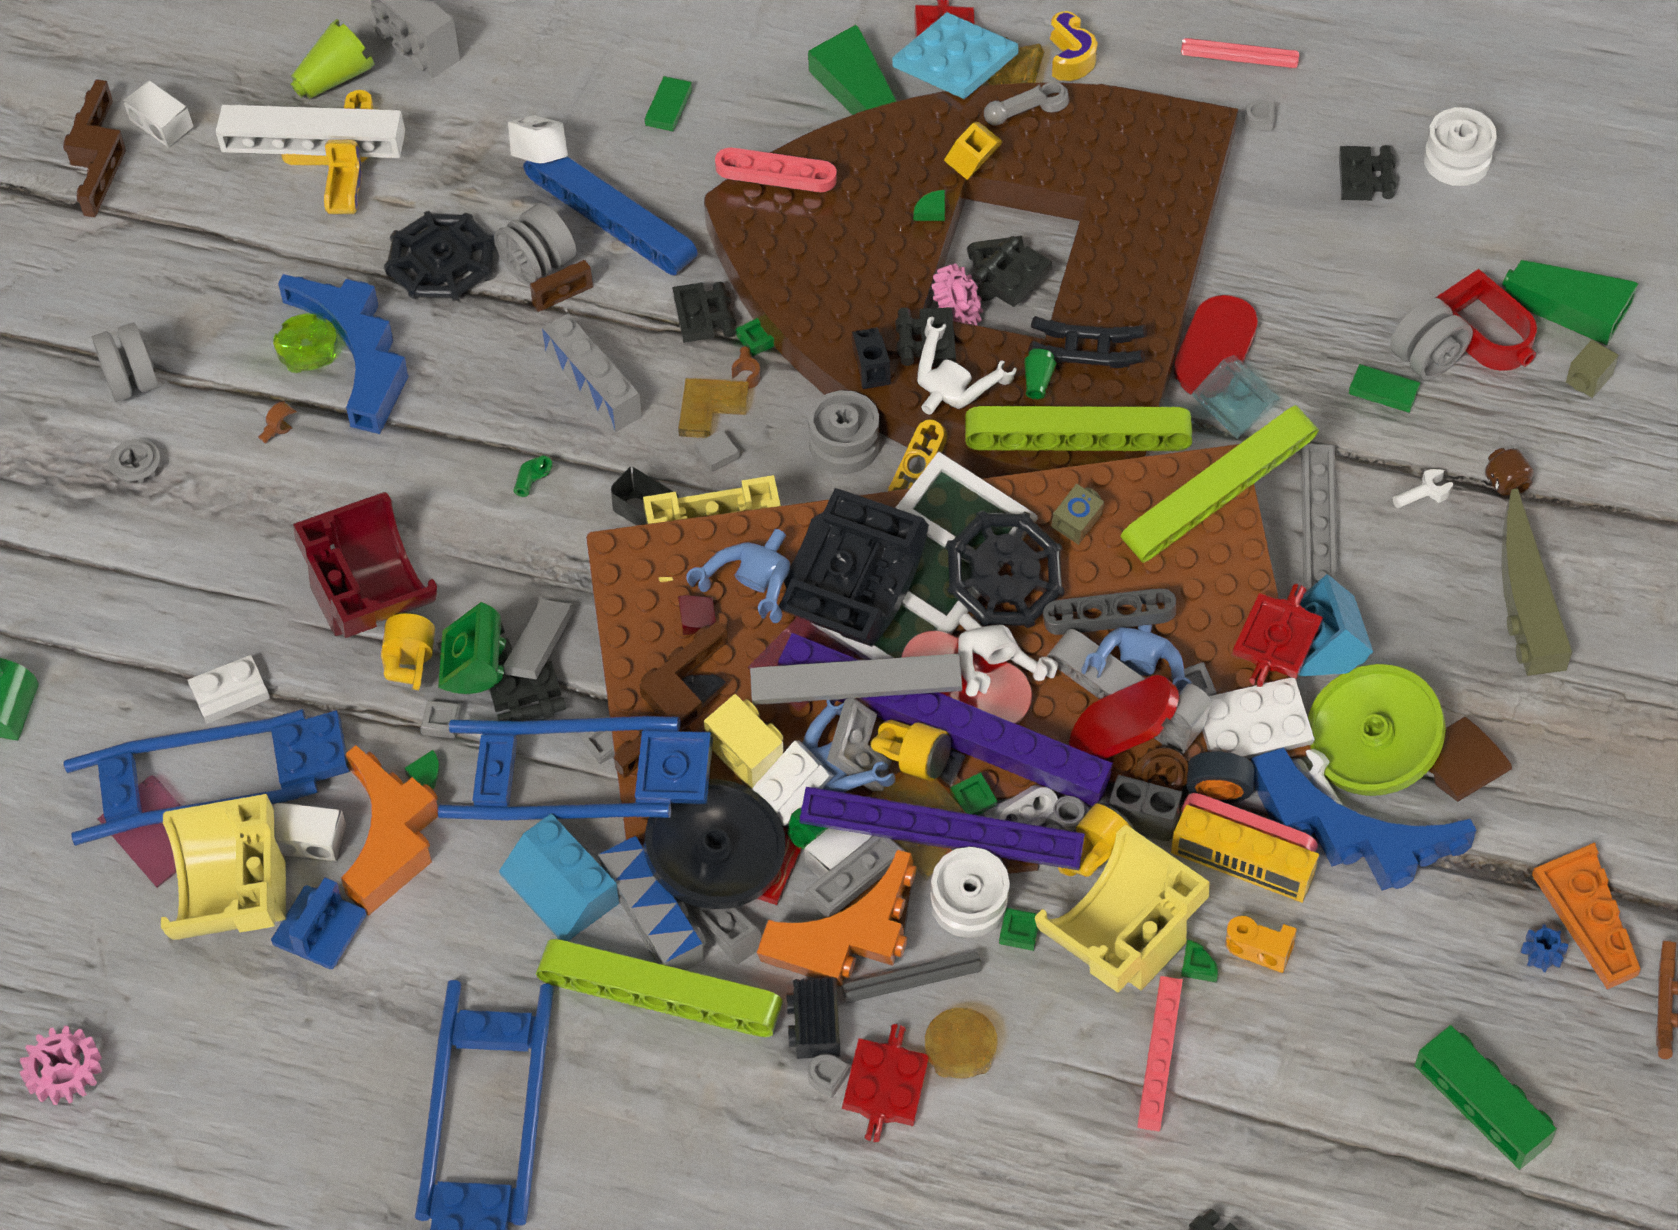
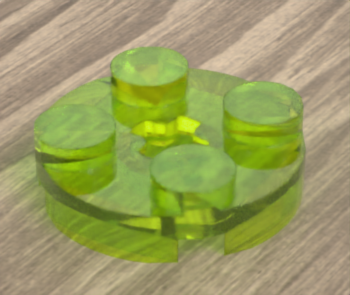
M314 314L296 315L281 324L282 329L278 332V335L277 333L274 335L273 343L279 361L286 365L287 369L292 373L314 370L331 364L336 359L338 338L335 327L327 319L325 321L317 319ZM308 339L309 342H312L309 345H301L302 340Z

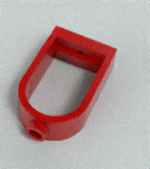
M1479 268L1435 297L1448 305L1453 315L1460 316L1458 312L1479 299L1524 340L1512 346L1498 345L1489 341L1470 325L1473 334L1466 352L1481 365L1493 370L1507 371L1520 366L1525 367L1534 360L1536 352L1532 348L1537 332L1534 317Z

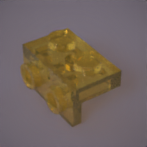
M1035 44L1018 47V54L988 79V84L1035 83L1045 53L1042 46Z

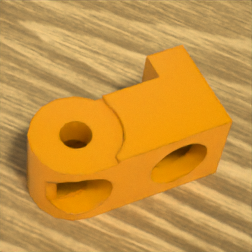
M1236 916L1227 925L1226 948L1237 957L1283 973L1295 945L1297 928L1283 924L1279 932L1257 925L1248 916Z

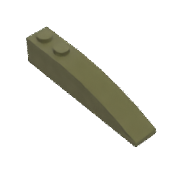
M1511 489L1504 520L1501 556L1503 593L1508 613V633L1510 636L1515 637L1517 661L1519 664L1524 665L1527 676L1567 671L1572 650L1518 489Z

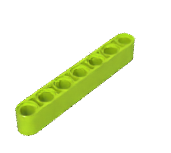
M1297 405L1290 407L1132 522L1122 532L1121 539L1142 563L1149 561L1306 446L1315 438L1319 429Z
M978 406L970 408L965 414V442L969 448L974 450L1181 451L1189 448L1193 442L1191 413L1182 407Z
M559 939L547 941L536 971L537 978L552 986L758 1037L772 1036L783 1004V1000L779 995L768 990Z

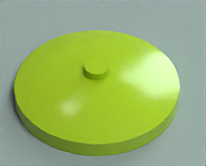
M1365 665L1354 668L1349 673L1339 675L1318 694L1308 714L1309 724L1315 739L1313 744L1310 745L1311 750L1315 749L1323 753L1329 760L1324 776L1338 788L1358 795H1386L1398 792L1414 784L1434 765L1442 750L1445 739V717L1433 689L1415 673L1394 665Z

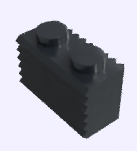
M803 978L801 980H793L794 992L786 993L787 1015L795 1014V1025H788L789 1047H796L797 1059L814 1058L820 1054H832L840 1057L836 978H810L808 980Z

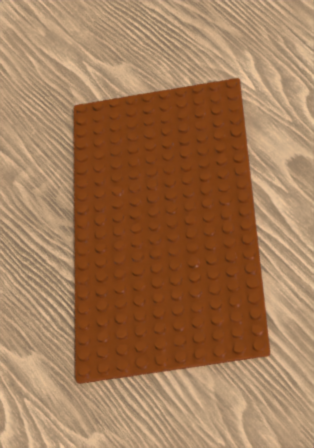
M1239 444L982 479L1035 513L1038 517L1035 523L1057 544L1061 543L1063 551H1061L1062 587L1065 589L1063 597L1057 600L1150 589H1167L1175 595L1176 615L1169 622L1152 624L1151 633L1163 637L1173 644L1182 657L1184 669L1204 662L1217 692L1216 695L1257 685V681L1255 685L1249 682L1256 665L1248 660L1232 655L1234 645L1258 594L1261 593L1274 599H1279L1254 484L1145 563L1140 561L1120 537L1122 532L1132 522ZM959 482L930 486L913 508V510L955 537L976 517V513L979 511L1006 513ZM1076 483L1084 489L1086 487L1093 489L1100 495L1101 500L1104 501L1101 517L1079 545L1051 527L1053 513ZM909 489L858 496L896 508ZM829 500L588 533L586 539L610 717L659 716L641 697L639 684L642 683V677L652 668L659 669L667 662L668 656L680 646L686 647L694 640L695 634L683 635L678 596L688 595L713 598L715 619L727 629L728 643L689 674L694 676L716 675L726 681L727 687L703 708V714L681 732H705L704 720L734 694L742 701L747 699L752 703L750 668L778 666V660L792 633L855 659L864 660L811 625L807 620L782 612L781 620L778 623H773L770 619L771 611L767 613L765 618H762L758 612V604L766 598L767 589L764 593L758 592L743 585L735 578L734 575L740 567L741 560L728 562L709 577L711 586L706 592H702L699 589L698 583L700 580L696 582L694 587H691L687 582L686 576L688 571L695 567L702 568L718 551L745 542L765 546L775 529H779L786 534V538L780 545L777 553L787 558L791 566L804 540L811 519L824 512ZM991 527L994 535L1008 534L1013 528ZM980 531L968 543L975 550L985 541L982 532ZM1028 534L1022 539L1035 553L1044 550ZM927 536L919 565L908 591L947 616L958 602L946 590L949 587L948 551ZM1048 558L1039 561L1041 567L1039 579L1049 583ZM962 559L963 581L970 579L971 566L969 567V563ZM1007 563L1004 564L998 571V574L1001 577L1005 574L1011 577L1013 575L1010 571L1011 566ZM659 577H672L673 581L660 582ZM784 581L777 600L778 606L786 592ZM1033 589L1024 598L1026 606L1029 608L1043 592ZM980 595L977 600L986 607L987 601ZM1010 603L995 604L994 612H1017L1014 605H1009ZM1157 603L1158 609L1165 608L1164 603ZM1142 604V612L1147 611L1146 604ZM901 605L890 625L874 646L893 658H901L906 645L912 638L923 632L936 631L937 627ZM1122 605L1117 611L1120 614L1129 615L1134 613L1136 608L1132 605ZM1091 608L1085 611L1083 615L1089 619H1095L1101 616L1102 612ZM969 611L967 614L980 624V621ZM1073 612L1074 620L1078 619L1077 612ZM1043 614L1035 621V625L1030 628L1004 625L1012 633L1019 648L1037 662L1041 657H1048L1047 655L1063 637V635H1055L1046 630ZM1062 614L1055 615L1056 621L1063 620ZM959 624L951 635L959 638L960 634L966 630ZM1138 626L1125 627V628L1138 629ZM1115 629L1081 632V634L1099 646L1106 635ZM1115 646L1110 654L1120 661V650L1118 646ZM1163 658L1158 660L1153 674L1142 676L1146 679L1154 675H1162L1173 683L1170 665ZM1011 659L1007 660L1006 662L1023 672L1029 681L1032 692L1030 707L1024 718L1017 725L1069 745L1070 735L1076 721L1099 698L1058 669L1054 678L1045 676L1044 680L1038 681L1034 679V673L1014 663ZM1269 671L1263 684L1291 677L1276 671ZM827 700L758 704L754 706L760 714L758 717L766 725L769 723L774 725L782 734L784 753L795 740L803 742L810 724L828 704ZM836 701L834 706H839L842 703ZM835 715L827 724L818 741V747H823L833 741L840 715ZM876 717L868 745L871 746V741L878 735V729L885 720ZM642 730L612 731L614 752L624 742L628 740L633 742L642 734ZM1202 731L1185 753L1182 754L1187 763H1189L1193 756L1208 752ZM1152 738L1104 759L1112 763L1108 784H1114L1118 775L1135 779L1133 770L1136 768L1138 758H1142L1147 753L1148 748L1154 750L1161 748L1163 744ZM1311 746L1286 750L1290 758L1307 756L1306 751L1311 750ZM951 748L965 755V761L952 786L981 772L995 798L1001 800L1013 798L1031 786L1040 785ZM712 751L709 779L728 780L747 787ZM892 760L888 774L893 773L895 775V782L890 786L884 787L883 791L874 793L862 785L845 792L847 794L935 809L957 806L950 793V789L942 785L937 778L933 781H928L903 773L899 768V762ZM1156 763V773L1154 775L1166 776L1165 770L1167 768H1163L1161 764ZM638 768L625 779L617 771L621 803H636L635 791ZM623 817L626 840L636 836L642 847H644V835L649 817Z

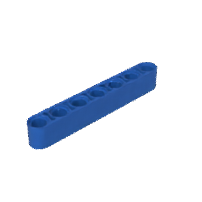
M569 157L546 163H534L528 160L523 163L526 175L534 183L666 273L675 276L698 256L697 248L689 238Z

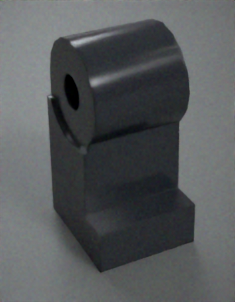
M878 327L852 331L853 351L860 373L862 389L890 385V360Z

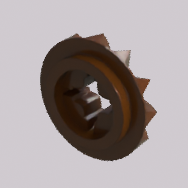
M1164 745L1154 750L1148 748L1147 753L1137 760L1136 768L1133 770L1134 778L1181 791L1187 783L1188 763L1176 748L1171 749ZM1156 763L1161 764L1163 768H1167L1165 770L1166 782L1158 774L1154 775L1156 773Z

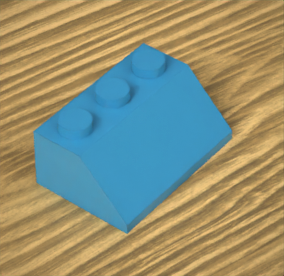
M1326 574L1304 594L1299 604L1306 611L1323 617L1322 625L1299 676L1349 673L1357 665L1363 664L1369 655L1374 652L1354 595Z
M552 813L523 833L499 870L500 875L559 940H571L620 904L617 883Z

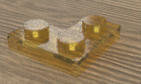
M686 378L678 427L679 436L695 438L711 436L714 413L746 415L749 382Z

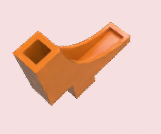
M355 745L346 753L350 771L361 782L371 799L372 817L364 847L354 864L341 877L345 894L357 906L364 908L369 916L432 863L428 849L430 843L420 831L438 817L436 802L438 797L430 786L419 784L413 777L403 784L402 780L395 773L390 772L388 774L381 768L380 761L373 753H365Z
M897 849L891 865L878 884L865 897L842 912L820 920L803 923H784L768 920L757 950L760 961L815 979L835 977L837 986L840 987L844 977L850 978L856 961L852 954L893 966L896 956H903L908 937L904 936L902 924L894 922V919L900 920L906 901L902 899L903 892L906 886H912L915 879L917 867L913 866L911 853Z

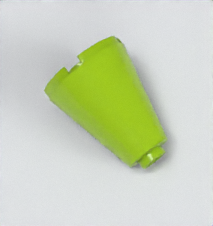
M336 19L331 22L292 73L291 78L293 82L290 85L301 98L306 95L311 99L370 70L375 64L371 56L366 59L362 54L366 48L356 35L344 23L339 25V20Z

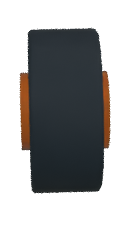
M1220 751L1199 753L1193 756L1188 763L1186 786L1190 793L1203 794L1224 803L1239 802L1249 798L1253 792L1255 769L1253 763L1247 758L1234 753Z

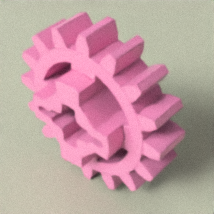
M957 264L938 269L937 274L933 275L936 283L932 284L935 295L933 300L937 301L939 305L937 308L952 307L953 321L978 326L977 323L982 321L979 315L983 312L980 302L982 298L977 295L976 290L978 286L972 280L971 274L965 275V268H958Z
M64 1026L61 1034H57L54 1028H49V1037L47 1038L40 1034L36 1035L38 1044L36 1046L26 1045L25 1047L29 1057L20 1058V1063L24 1069L20 1071V1075L24 1083H26L25 1085L29 1093H36L41 1102L50 1096L53 1105L59 1103L60 1097H65L68 1103H72L73 1094L78 1093L83 1097L87 1095L84 1086L86 1084L95 1086L97 1082L92 1074L102 1072L98 1062L102 1057L98 1048H96L93 1038L91 1036L86 1038L81 1029H78L72 1035L69 1026ZM81 1052L84 1054V1063H83V1065H80V1063H79L80 1060H81V1057H80V1053H81ZM39 1065L43 1067L40 1071L42 1074L41 1078L38 1077Z

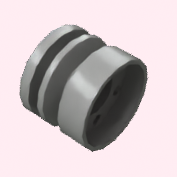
M543 203L534 205L521 214L519 221L513 220L509 222L507 227L500 228L494 235L495 246L506 267L520 282L527 286H530L531 283L542 277H547L551 272V268L558 269L576 255V245L566 224L554 210Z

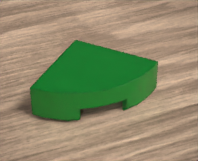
M945 190L934 191L923 196L914 208V221H945Z
M431 750L404 769L409 779L413 777L419 784H427L434 790L439 776V762L435 752Z
M1187 939L1181 976L1216 983L1218 976L1216 962L1204 950L1201 944Z

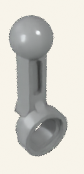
M1049 82L1042 87L1039 84L1034 89L1002 102H990L984 109V118L989 124L996 126L1004 123L1007 118L1038 105L1046 112H1057L1068 105V91L1059 82ZM1050 93H1059L1057 96L1047 97Z

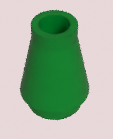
M1033 349L1029 351L1028 356L1024 359L1026 396L1038 400L1045 397L1056 362L1053 353L1050 351Z

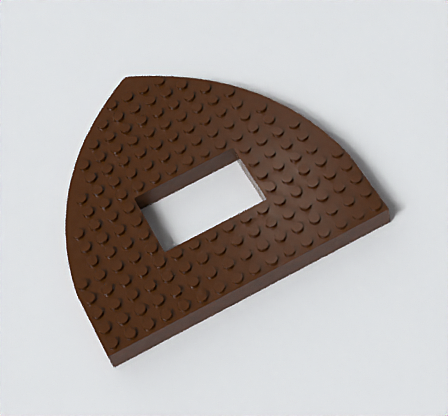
M1046 83L979 86L965 99L947 91L912 97L842 118L813 130L770 152L830 162L835 166L837 172V182L831 190L827 192H814L726 179L704 197L706 227L718 258L737 295L753 320L758 318L761 322V327L767 335H771L774 338V346L783 357L824 395L843 390L855 391L867 396L876 405L879 413V432L908 448L919 424L925 420H935L947 431V441L941 453L981 479L1146 457L1150 455V451L974 450L969 448L965 442V414L970 408L978 406H1163L1234 140L1238 108L1105 84L1061 83L1067 89L1069 95V103L1064 109L1057 112H1046L1038 105L1011 116L1004 123L995 126L989 124L984 118V109L987 104L993 101L1002 102L1034 89L1039 84L1042 87ZM1050 93L1047 97H1054L1059 93ZM980 122L1003 142L967 180L947 164L944 159L956 140L972 123ZM945 190V221H914V208L917 202L928 193ZM967 199L1080 221L1051 320L1068 325L1105 328L1145 325L1147 337L1133 339L1131 342L1112 343L1110 341L1109 351L1111 353L1143 350L1145 362L1132 364L1124 368L1066 362L1056 363L1045 392V397L1038 400L1031 399L1026 396L1024 359L1028 356L1030 343L1035 341L1046 346L1051 345L1064 349L1066 337L1063 339L1046 335L1045 339L953 321L956 363L965 368L972 377L966 390L979 379L995 371L1000 361H1005L1002 369L1004 372L1010 373L1014 368L1017 371L1010 384L1003 385L997 382L962 409H957L941 401L934 412L929 415L922 410L921 406L931 393L921 387L917 381L921 357H914V363L909 366L901 363V356L897 353V342L900 338L896 332L895 321L898 318V310L900 308H909L913 319H920V309L931 308L933 296H935L932 284L936 283L933 275L937 274V270L945 265L959 218ZM878 327L890 360L891 384L862 389L860 373L853 351L851 332ZM921 334L912 335V339L915 342L922 341ZM1078 338L1077 351L1097 352L1098 340ZM936 428L932 432H925L924 436L928 439L925 448L921 445L917 447L918 450L924 451L929 456L932 451L927 449L929 441L931 439L937 440L939 436L935 433Z

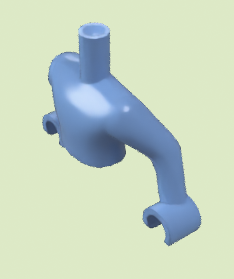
M775 529L765 546L745 542L724 548L711 557L702 568L695 567L690 569L686 576L687 582L691 587H694L696 582L700 580L698 587L702 592H706L711 586L709 579L711 575L724 564L741 560L740 567L734 575L735 578L743 585L758 592L764 593L767 589L766 598L758 604V612L762 618H765L767 613L771 611V621L778 623L782 618V611L777 604L783 581L789 574L790 562L787 558L777 553V550L786 538V534L779 529Z
M1152 625L1138 626V629L1119 627L1111 631L1103 639L1096 653L1087 655L1081 668L1082 674H1085L1088 666L1095 667L1098 671L1097 678H1100L1106 665V658L1114 647L1118 646L1120 661L1139 675L1149 676L1153 674L1158 660L1163 658L1170 665L1172 684L1178 690L1182 691L1187 684H1192L1188 678H1185L1183 661L1179 651L1169 640L1151 633Z
M839 699L827 700L828 705L810 724L802 742L823 764V767L834 775L823 787V790L845 793L848 790L875 781L884 787L892 785L896 778L893 773L880 778L881 772L889 767L886 762L876 763L872 770L848 775L827 761L832 742L823 747H818V741L827 724L835 715H841L844 705L842 703L839 706H834L835 702Z

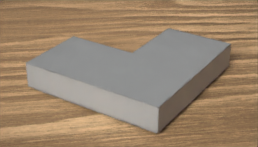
M855 698L845 699L827 761L848 775L872 770L876 763L886 762L889 767L880 774V778H884L888 775L892 760L881 753L873 751L871 746L868 745L877 714ZM877 781L864 785L874 793L881 792L884 789V786H881Z

